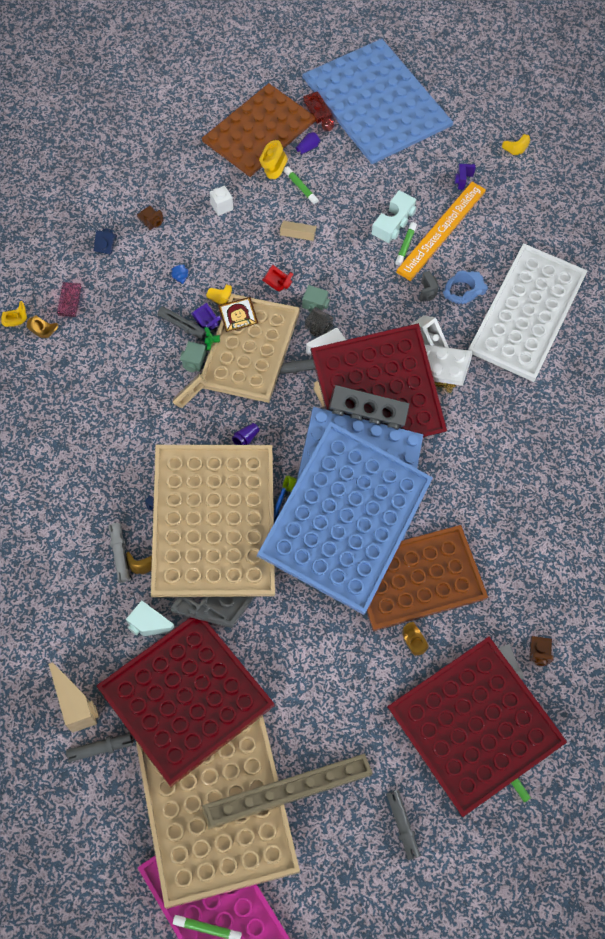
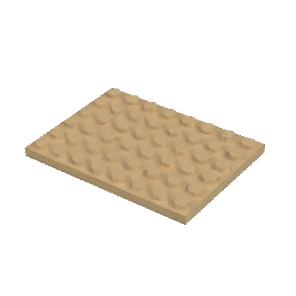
M156 445L151 597L275 596V566L257 557L261 546L274 525L272 445Z
M263 716L171 788L136 742L166 909L300 873L284 805L211 829L208 828L202 806L278 781Z

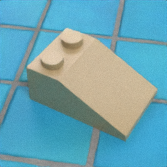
M50 663L49 667L65 726L73 733L96 725V718L99 717L96 705H94L93 701H89L54 663Z

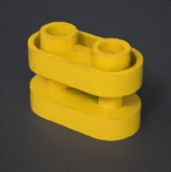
M274 140L266 145L259 161L262 167L265 168L264 172L267 178L277 179L281 175L288 158L283 151L281 142Z

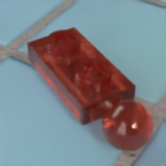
M319 92L303 96V101L310 113L314 115L316 123L322 122V129L324 131H331L334 128V121L331 119L332 113Z

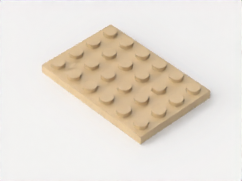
M231 294L228 302L247 297ZM251 298L259 324L226 332L221 320L216 335H220V342L213 343L201 374L208 382L203 389L269 403L300 313V308Z

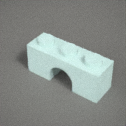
M399 190L390 201L389 211L395 214V216L390 217L381 213L372 226L371 234L387 243H390L392 239L395 240L399 235V229L406 226L408 217L415 214L417 209L415 207L416 199Z

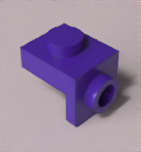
M459 164L458 171L454 176V184H457L458 190H464L467 177L474 176L475 164Z
M207 303L191 313L201 328L205 329L207 327L210 331L219 325L217 322L221 319L220 316L216 317Z

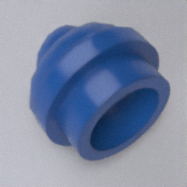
M185 265L173 267L171 269L172 278L184 284L188 277V269Z

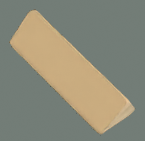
M283 221L280 227V235L314 241L317 226Z
M198 374L173 398V403L180 408L184 407L208 382L201 374Z

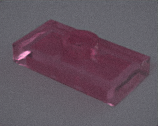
M63 282L57 310L58 316L76 317L81 283Z

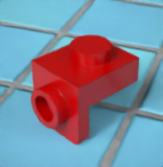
M272 265L262 280L280 292L284 288H289L292 283L290 279L293 273L290 272L286 275Z

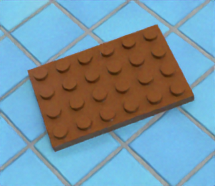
M268 83L202 137V142L251 177L262 168L259 159L269 142L278 140L284 149L317 120V117Z
M458 525L401 541L366 611L373 632L487 600V592L462 526Z

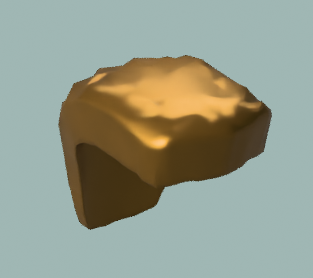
M32 316L27 320V328L38 337L49 338L57 330L58 323L49 324L38 316Z
M129 552L126 553L129 567L133 573L143 575L152 571V555L137 561L134 560Z
M410 622L403 627L402 636L414 656L424 654L429 646L416 624Z

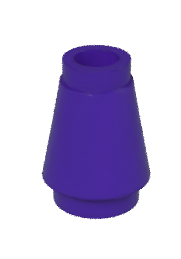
M315 132L307 133L296 147V151L301 152L300 154L303 155L318 147L320 139Z
M251 423L235 432L232 437L233 443L235 445H249L260 431L259 427L255 423Z

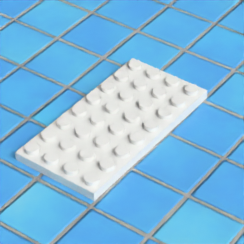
M523 243L468 350L472 351L474 356L534 382L587 270Z

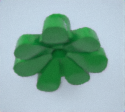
M205 327L207 336L205 338L206 351H210L213 343L220 342V335L212 336L209 328Z

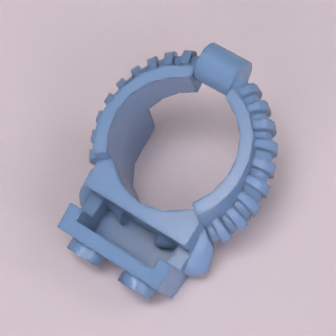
M461 270L447 281L443 295L445 299H449L452 303L466 304L474 300L478 295H484L488 287L484 283L480 272ZM465 282L472 288V290L466 291L463 296L450 293L451 286L455 283Z

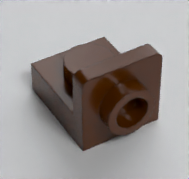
M151 206L137 214V218L150 230L154 227L158 228L164 221L162 212L160 210L155 211Z
M531 636L529 661L535 662L537 666H547V664L554 660V656L551 655L552 639Z

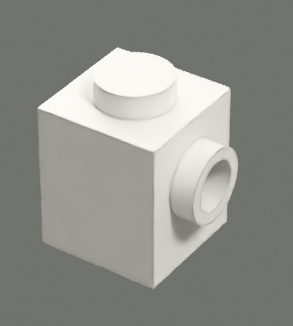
M226 186L210 191V204L218 216L233 210V197Z

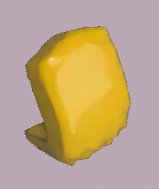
M524 134L516 142L503 141L502 148L512 155L522 154L530 144V136Z
M226 284L224 290L209 288L206 297L219 305L225 304L231 296L232 287Z
M20 301L19 307L16 310L2 312L1 323L5 327L21 325L27 320L24 303Z

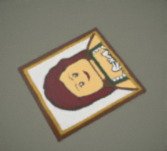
M251 297L218 305L226 332L259 324Z

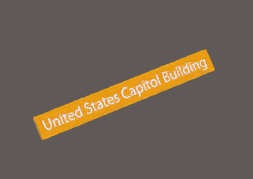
M471 182L399 266L396 273L411 282L484 195L486 189Z

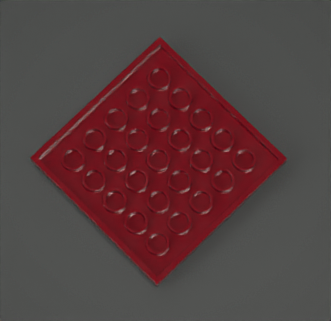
M419 323L310 349L326 410L329 407L332 390L337 385L410 403L405 426L400 429L423 434V438L447 432ZM345 401L347 408H354L353 401ZM365 404V412L372 413V407L369 404ZM388 409L382 410L383 416L390 418V411Z
M191 617L96 685L97 689L170 788L275 706L274 702L207 621Z
M490 636L387 706L462 818L567 743L564 736Z

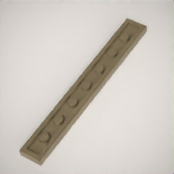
M364 753L202 806L208 828L211 829L369 777L373 773Z

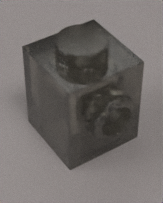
M315 307L305 319V328L315 337L322 336L333 330V317Z

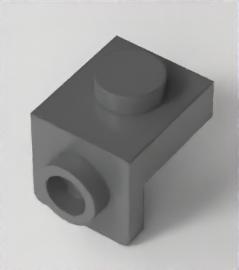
M427 271L423 273L421 279L425 289L421 290L420 301L433 300L437 296L439 288L435 276H432L431 272Z

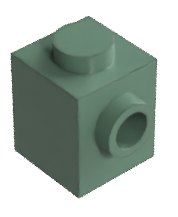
M308 285L302 299V308L307 309L313 314H322L323 310L328 309L330 299H328L329 291Z
M188 341L185 351L182 350L180 355L183 368L189 372H201L207 354L206 345Z

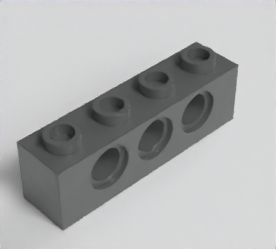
M335 385L332 390L328 410L332 411V414H339L341 416L346 414L360 421L366 419L369 420V423H376L377 425L382 423L388 425V428L392 427L398 430L405 426L410 403ZM345 401H353L354 408H347ZM365 404H369L372 407V413L365 412ZM383 409H388L390 411V418H386L383 416Z

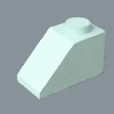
M143 601L137 605L126 619L129 625L128 629L135 635L139 633L143 636L164 634L175 629L173 623Z

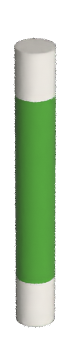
M288 166L284 168V172L313 204L317 203L319 200Z
M415 222L410 223L397 256L396 265L400 266L403 263L417 227Z
M175 915L173 925L225 939H241L242 932Z

